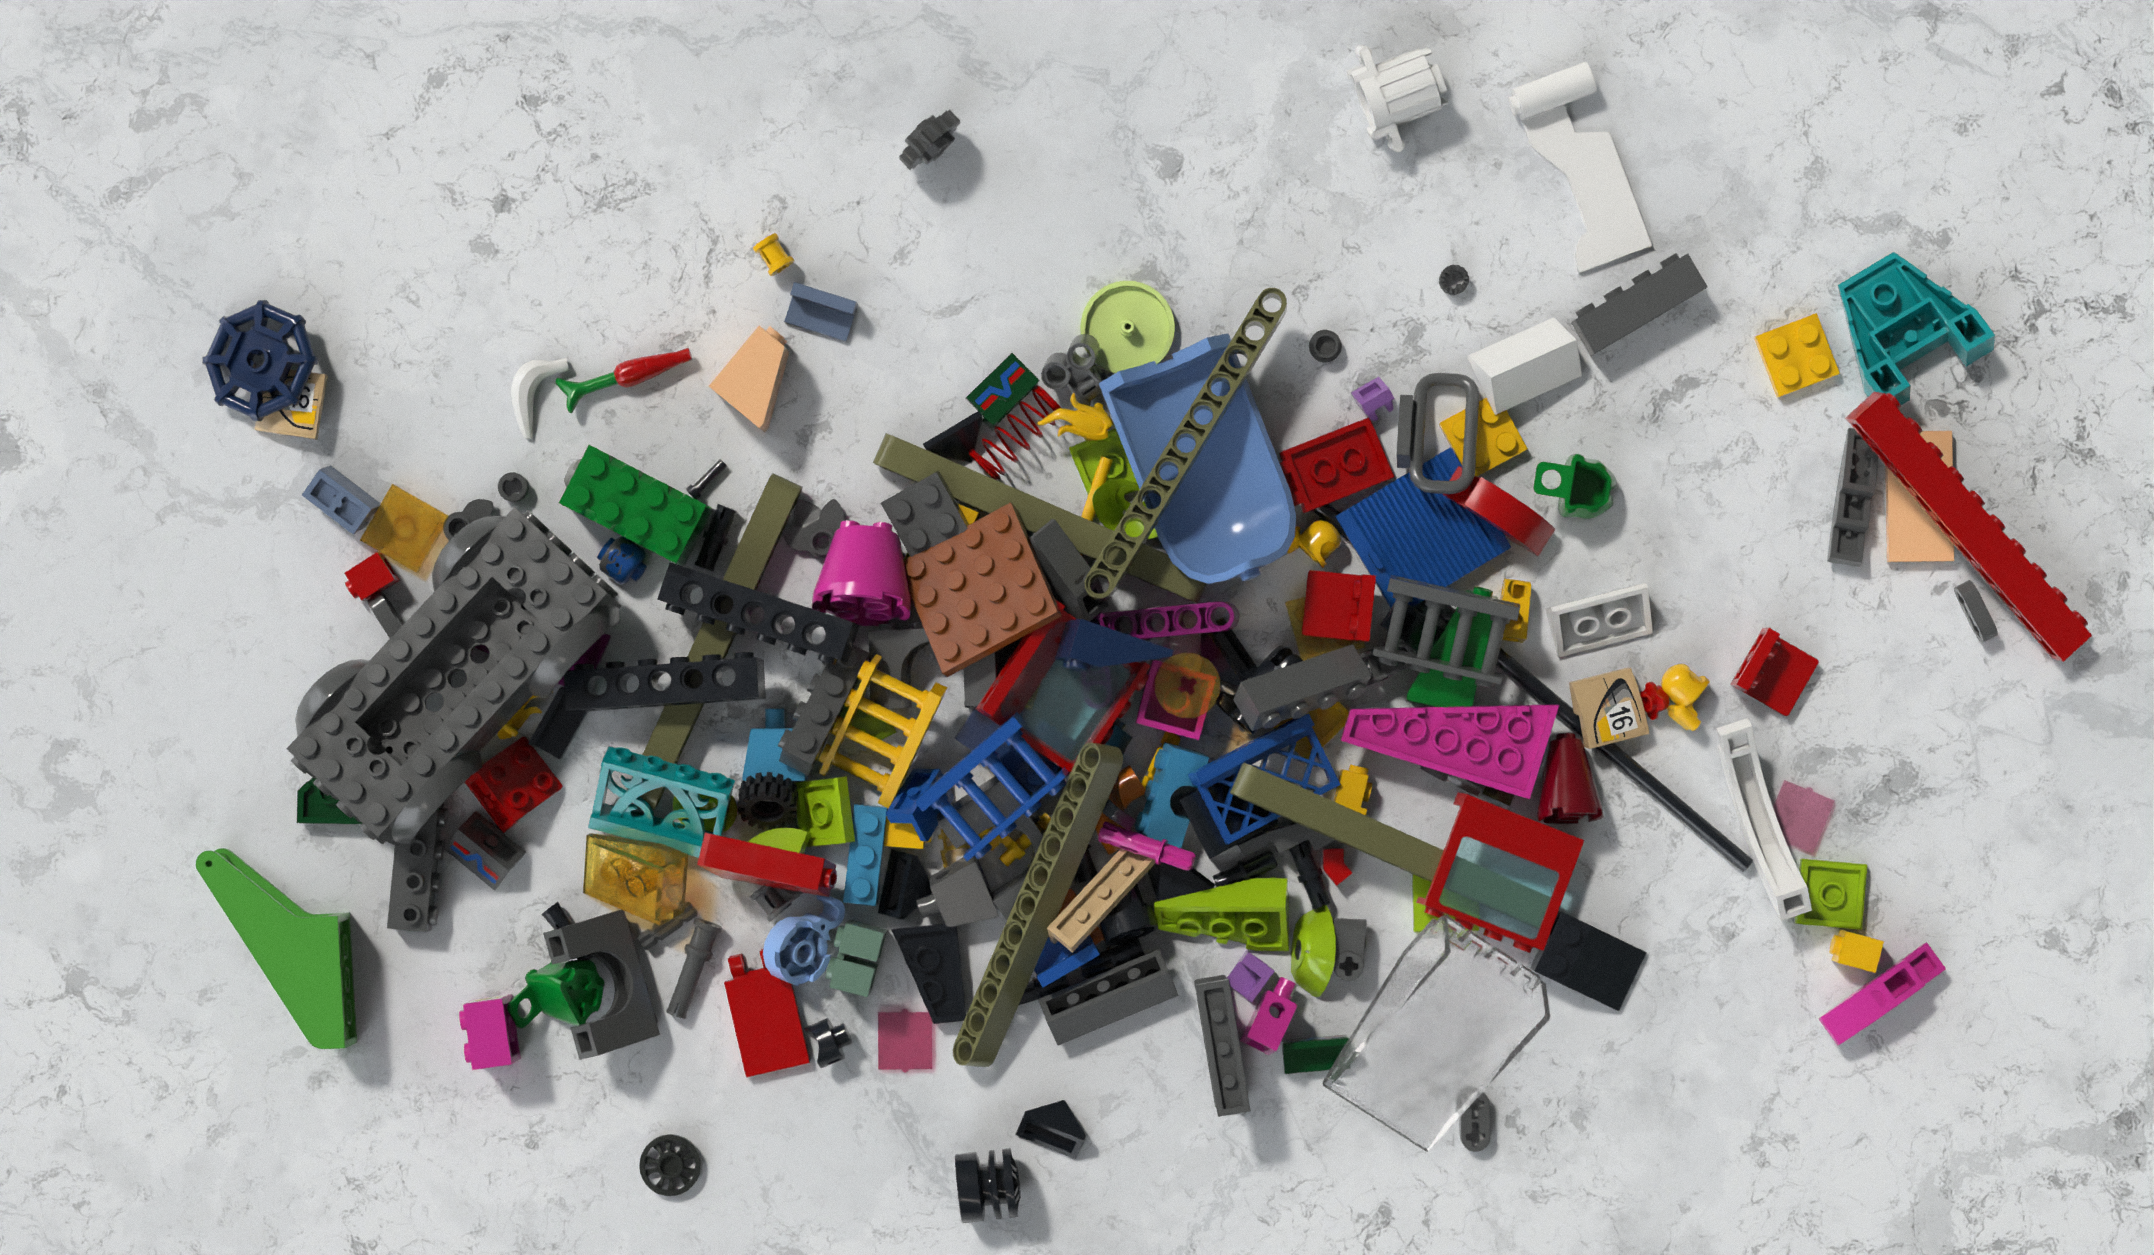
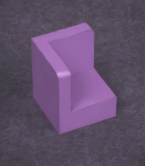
M1246 950L1227 976V979H1229L1230 987L1252 1003L1275 971Z

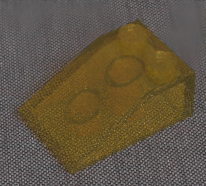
M590 833L586 835L583 893L661 926L684 913L688 854L662 843Z

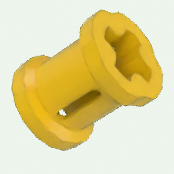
M776 233L766 237L753 247L755 253H759L768 266V274L770 276L780 273L795 261L792 256L786 254L778 242L779 237Z

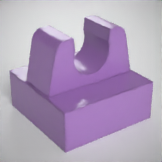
M1379 376L1351 392L1356 404L1372 421L1378 420L1375 410L1384 405L1389 413L1394 409L1392 400L1395 398L1389 387Z

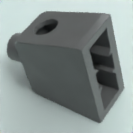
M975 856L968 861L963 857L930 877V888L933 894L916 900L922 918L941 912L947 927L999 917L998 908L993 902L991 888L982 866Z

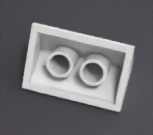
M1551 318L1467 356L1495 415L1582 376L1577 339L1555 318Z
M1646 583L1545 608L1558 657L1653 633L1649 592Z

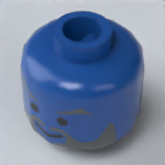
M623 536L616 540L611 537L597 556V559L600 560L599 568L601 572L620 585L628 583L631 579L637 582L647 569V565L643 563L646 557L644 549Z

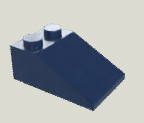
M1084 619L1066 621L1055 659L1063 661V668L1081 673V671L1088 672L1089 668L1172 657L1174 650Z
M977 706L974 707L954 739L971 751L1000 727L977 711ZM1024 707L1019 714L1026 721L1023 725L1024 729L1065 757L1068 756L1076 744L1071 736L1027 707ZM1004 742L995 750L999 754L997 756L999 761L1022 786L1035 793L1045 784L1012 745L1008 746ZM1035 751L1055 774L1060 767Z

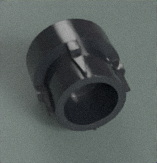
M1138 884L1125 895L1099 924L1106 945L1129 942L1158 929L1152 906L1143 902Z

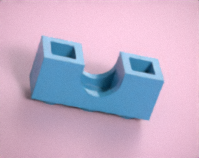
M1164 742L1163 749H1159L1155 757L1154 767L1156 771L1153 781L1150 780L1145 789L1144 797L1147 800L1143 812H1139L1135 821L1137 833L1159 841L1166 839L1168 844L1178 848L1182 847L1190 820L1182 814L1172 811L1170 799L1174 791L1179 787L1192 786L1197 788V786L1192 785L1187 774L1208 764V756L1195 750Z
M854 804L852 821L855 842H850L844 903L870 906L878 904L881 861L885 838V813L888 810L884 806Z

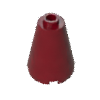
M1574 733L1557 734L1556 739L1549 743L1537 813L1538 821L1544 819L1546 824H1579L1578 820L1583 819L1584 816H1588V822L1602 819L1604 817L1603 808L1583 741L1576 738Z

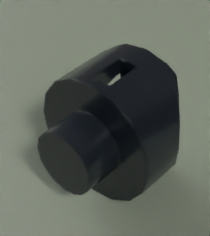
M826 1018L804 1028L809 1035L816 1037L818 1040L819 1053L817 1063L820 1068L845 1059L842 1048L852 1044V1039L844 1023L833 1027L830 1020Z

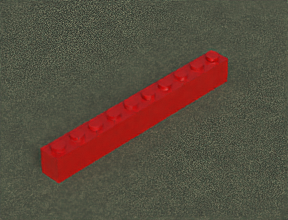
M1874 391L1845 419L2049 656L2064 662L2092 636L2086 628L2088 625L2086 619L2076 610L2072 612L2065 604L2068 601L2066 596L2057 587L2053 586L2051 588L2045 581L2047 574L2036 563L2033 562L2031 564L2024 556L2026 553L2025 548L2016 539L2012 538L2010 540L2003 532L2006 527L2002 521L1994 514L1989 515L1984 510L1985 502L1975 491L1971 490L1969 492L1962 484L1964 478L1960 472L1953 466L1948 468L1941 459L1943 457L1941 450L1934 443H1927L1920 435L1922 429L1917 422L1910 417L1906 419L1899 409L1902 406L1899 401L1890 393L1885 394Z

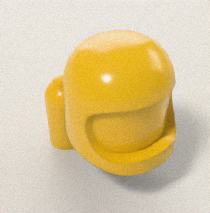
M1322 520L1313 522L1302 534H1300L1301 528L1296 526L1295 538L1287 553L1290 554L1300 548L1313 561L1324 568L1327 565L1325 560L1341 544V536L1338 530L1329 522Z
M1680 663L1671 666L1663 674L1661 687L1675 703V705L1671 704L1667 708L1669 717L1685 730L1690 729L1694 731L1699 727L1701 721L1697 718L1698 714L1692 704L1699 698L1710 681L1705 676L1698 677L1690 670L1689 666Z

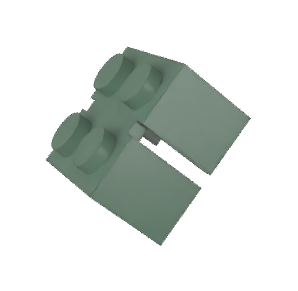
M849 920L845 926L840 925L838 927L834 946L839 947L837 958L832 957L830 959L825 978L831 979L830 988L864 997L869 996L878 964L849 957L847 954L877 962V959L881 956L887 929L854 920Z

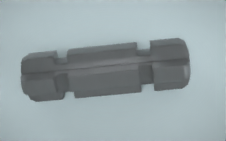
M686 902L677 908V912L673 911L655 923L651 930L647 929L638 936L641 945L646 950H649L658 943L659 939L662 941L682 927L683 922L686 921L688 923L695 918L698 913L690 902Z

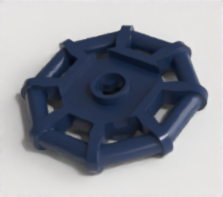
M258 300L257 304L228 317L223 316L219 320L220 326L209 351L202 359V364L206 365L216 395L214 401L219 406L225 405L251 417L253 421H262L265 416L294 404L297 406L302 401L300 396L314 365L318 364V357L314 355L305 328L306 320L301 315H293L270 305L267 300ZM269 318L284 324L278 333L266 328ZM254 320L255 325L250 327L252 328L251 330L240 332L238 326ZM292 335L295 337L300 354H294L293 348L288 344L287 339ZM229 336L233 337L225 356H222L221 354ZM263 352L265 361L259 368H255L256 362L253 361V357L255 355L260 356ZM292 365H300L291 386L287 385L285 380ZM220 366L229 368L231 376H229L230 381L228 383H225ZM239 388L251 392L249 402L235 396ZM278 390L283 394L263 403V394L267 392L273 393Z

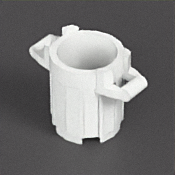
M1359 45L1355 49V54L1358 56L1361 65L1347 70V76L1349 80L1353 79L1360 105L1370 126L1366 128L1370 138H1374V140L1386 136L1389 148L1400 152L1404 149L1405 144L1400 138L1397 126L1439 111L1442 106L1449 103L1448 99L1445 100L1444 97L1440 99V94L1447 92L1438 64L1432 65L1426 60L1425 56L1432 54L1428 47L1422 50L1417 48L1375 65L1371 56L1372 50L1368 46Z

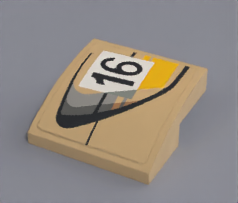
M290 369L285 380L287 385L291 386L297 370ZM311 372L300 396L302 401L297 406L294 404L265 416L262 421H256L255 430L317 440L328 375ZM278 390L273 393L267 392L263 394V403L283 394Z
M1627 667L1569 682L1573 711L1580 718L1584 747L1591 749L1649 734L1641 695L1631 668Z

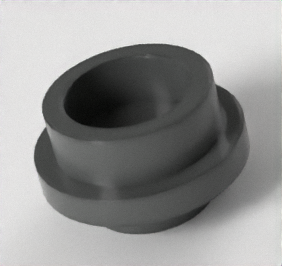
M1330 330L1316 332L1309 342L1310 354L1315 360L1323 363L1335 360L1342 348L1340 338Z

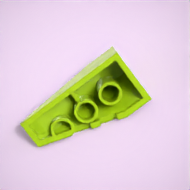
M1253 878L1154 903L1155 918L1159 930L1191 937L1204 934L1216 937V942L1227 944L1228 940L1246 944L1245 949L1254 951H1289V893L1287 878Z

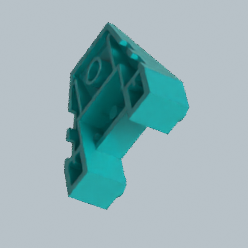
M1892 252L1838 285L1863 390L1867 397L1875 391L1892 394L1901 405L1910 401L1911 385L1900 370L1946 342L1950 344L1966 367L1994 350L1995 334L1975 308L1969 304L1965 305L1952 295L1951 291L1944 286L1941 288L1927 278V274L1895 252Z

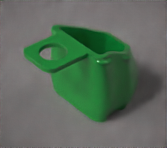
M1572 454L1566 460L1565 465L1540 462L1536 467L1533 490L1536 494L1558 497V510L1561 516L1591 519L1606 512L1613 506V498L1610 493L1615 488L1617 480L1601 461L1584 458L1581 454ZM1548 470L1557 471L1561 477V483L1556 489H1547L1542 483V475Z
M568 960L553 965L550 962L545 967L539 970L532 969L526 974L527 986L509 1002L507 1010L518 1028H525L541 1011L549 1017L578 1026L586 1023V1020L592 1013L598 1012L602 1002L605 982L599 976L595 963L590 960ZM523 999H528L531 1003V1010L527 1016L520 1017L518 1005Z

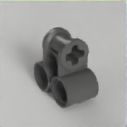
M1081 334L1074 338L1067 354L1062 352L1052 354L1047 359L1041 372L1043 383L1053 390H1060L1067 386L1071 394L1075 393L1079 403L1090 406L1091 400L1102 393L1099 383L1108 378L1095 364L1100 351L1097 339L1089 334ZM1084 347L1089 350L1091 357L1082 358L1077 355L1075 349ZM1060 366L1064 369L1066 375L1058 377L1051 372L1050 367Z

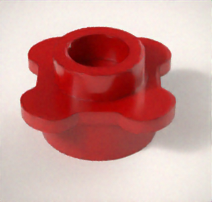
M1647 682L1644 691H1641L1640 695L1647 716L1651 720H1655L1658 718L1659 712L1668 708L1669 696L1660 685H1656L1654 682Z

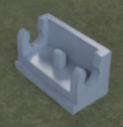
M331 465L319 469L302 493L304 498L353 535L368 525V518L378 512L382 506L380 502Z

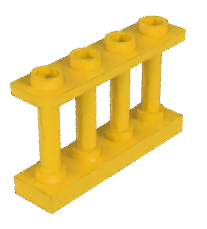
M876 654L871 662L864 661L857 675V678L862 681L858 690L851 689L844 703V706L849 709L845 718L838 717L831 734L836 736L832 746L826 744L818 761L823 763L819 774L825 776L832 765L877 786V790L882 792L877 803L889 808L905 780L947 687L936 682L930 691L924 689L922 692L877 670L882 656ZM871 681L917 703L916 707L921 709L917 719L911 717L909 720L864 698ZM858 709L904 731L903 735L908 737L904 747L900 745L895 747L852 726V721ZM845 737L891 759L890 763L895 765L891 775L886 772L882 775L839 754L838 752Z

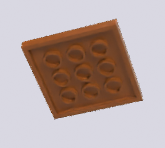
M1011 502L968 525L966 531L904 560L911 598L942 674L946 677L1062 616L1018 511Z

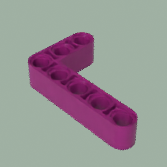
M1208 602L1099 613L1092 620L1095 619L1101 626L1121 632L1119 628L1120 621L1127 616L1133 623V629L1128 635L1139 639L1229 631L1237 626L1240 614L1237 607L1230 602ZM1221 607L1226 608L1230 614L1228 623L1223 626L1218 624L1215 619V613ZM1189 610L1197 615V623L1191 629L1187 628L1183 622V616ZM1158 613L1165 619V626L1159 632L1155 631L1151 625L1153 616ZM1115 665L1102 667L1098 671L1094 668H1089L1088 672L1081 671L1083 699L1091 708H1107L1117 696L1118 687ZM1098 685L1104 686L1107 691V698L1102 703L1094 698V689Z

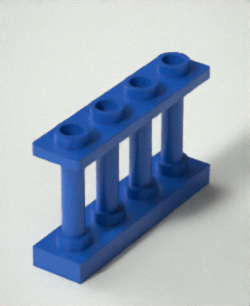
M1018 712L915 800L916 805L923 812L929 806L934 810L938 809L970 845V848L963 855L966 861L970 860L973 856L977 860L983 857L992 848L989 842L998 835L1002 839L1005 838L1017 827L1014 822L1023 813L1027 818L1042 806L1039 800L1048 792L1051 796H1054L1066 785L1064 778L1068 775V770L1064 767L1055 775L1022 737L1023 732L1020 728L1023 727L1026 721ZM1004 742L1008 746L1012 745L1044 781L1045 784L1031 796L997 758L999 754L995 750ZM979 763L983 767L987 766L1020 804L1007 817L1002 814L972 779L974 775L970 771ZM954 785L959 789L962 787L994 823L995 827L982 838L978 836L947 800L949 796L946 792Z

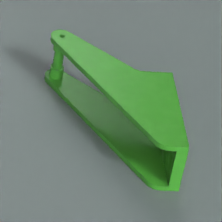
M220 848L215 851L202 852L196 859L197 871L308 1042L318 1049L347 1048L357 1043L350 912L330 914L308 913L231 850Z

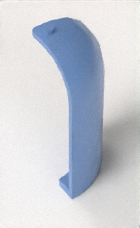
M1229 333L1207 337L1173 353V359L1156 364L1155 361L1141 366L1122 370L1099 383L1139 489L1231 342ZM1237 354L1232 355L1229 358V364L1233 368H1242ZM1247 379L1242 384L1155 526L1159 540L1172 563L1189 578L1207 584L1239 576L1243 582L1261 575L1259 568L1284 556L1295 538L1296 512L1291 491ZM1217 382L1211 388L1212 393L1216 396H1225L1230 390L1229 385L1225 382ZM1206 409L1197 411L1194 416L1195 421L1201 425L1208 424L1213 418L1212 413ZM1184 437L1178 441L1177 448L1181 452L1188 453L1195 448L1196 443L1193 439ZM1167 465L1161 469L1160 477L1166 481L1174 480L1179 473L1178 469L1172 465ZM1149 493L1143 498L1148 509H1155L1161 503L1160 496L1155 493Z

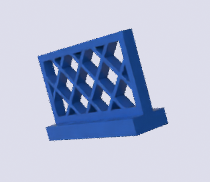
M1309 713L1299 719H1292L1187 774L1192 785L1197 786L1225 844H1230L1281 817L1270 811L1265 817L1252 814L1254 804L1250 802L1246 811L1230 806L1233 797L1230 791L1242 763L1252 765L1261 760L1259 767L1252 766L1301 786L1304 789L1313 790L1312 792L1318 795H1322L1341 785L1312 728L1314 723ZM1307 736L1312 746L1309 760L1293 754L1296 742ZM1289 745L1288 752L1281 750ZM1276 753L1286 757L1281 774L1265 769L1269 755ZM1316 756L1320 763L1314 762ZM1291 759L1307 764L1302 781L1286 776ZM1312 767L1323 769L1329 783L1321 787L1308 784ZM1233 775L1231 782L1224 780L1225 778ZM1216 783L1230 786L1225 804L1214 801L1208 787ZM1217 807L1223 809L1221 814ZM1228 811L1244 816L1241 829L1230 834L1225 824ZM1250 818L1257 820L1248 825Z

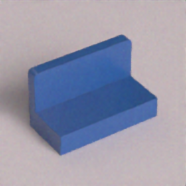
M913 769L885 813L890 823L912 824L921 841H929L938 826L937 814L940 811L938 809L934 810L929 806L923 812L916 805L915 800L943 776L940 769ZM949 789L946 794L949 796L947 800L951 804L954 795Z
M1090 935L1073 953L1059 941L1053 944L1048 937L1034 968L1037 974L1036 977L1041 986L1045 987L1099 956L1100 952Z

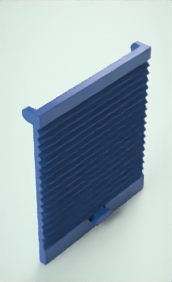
M1450 447L1423 463L1422 472L1424 477L1429 480L1449 481L1458 466L1462 467ZM1410 472L1335 516L1369 574L1376 576L1375 584L1390 609L1396 600L1393 598L1394 593L1387 591L1391 575L1447 587L1511 548L1505 535L1487 521L1449 500L1442 494L1423 492L1415 487L1410 479ZM1413 597L1412 602L1408 604L1414 607L1424 601V599Z

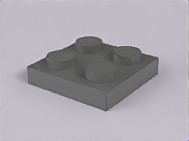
M939 471L881 502L910 557L968 529L967 526L969 524Z

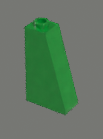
M1474 586L1473 591H1465L1498 599V597L1492 596V590ZM1458 607L1455 608L1433 646L1431 658L1450 661L1460 613L1457 612ZM1478 612L1476 617L1473 616L1462 665L1482 669L1493 622L1490 620V614ZM1431 669L1430 673L1418 672L1408 690L1406 700L1434 707L1473 706L1477 689L1476 679L1463 676L1461 681L1444 677V671Z

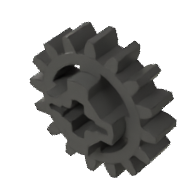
M946 110L937 118L932 115L928 119H924L905 139L909 146L899 156L902 163L911 170L923 161L928 165L931 161H935L955 140L951 134L960 124L958 117L951 110Z

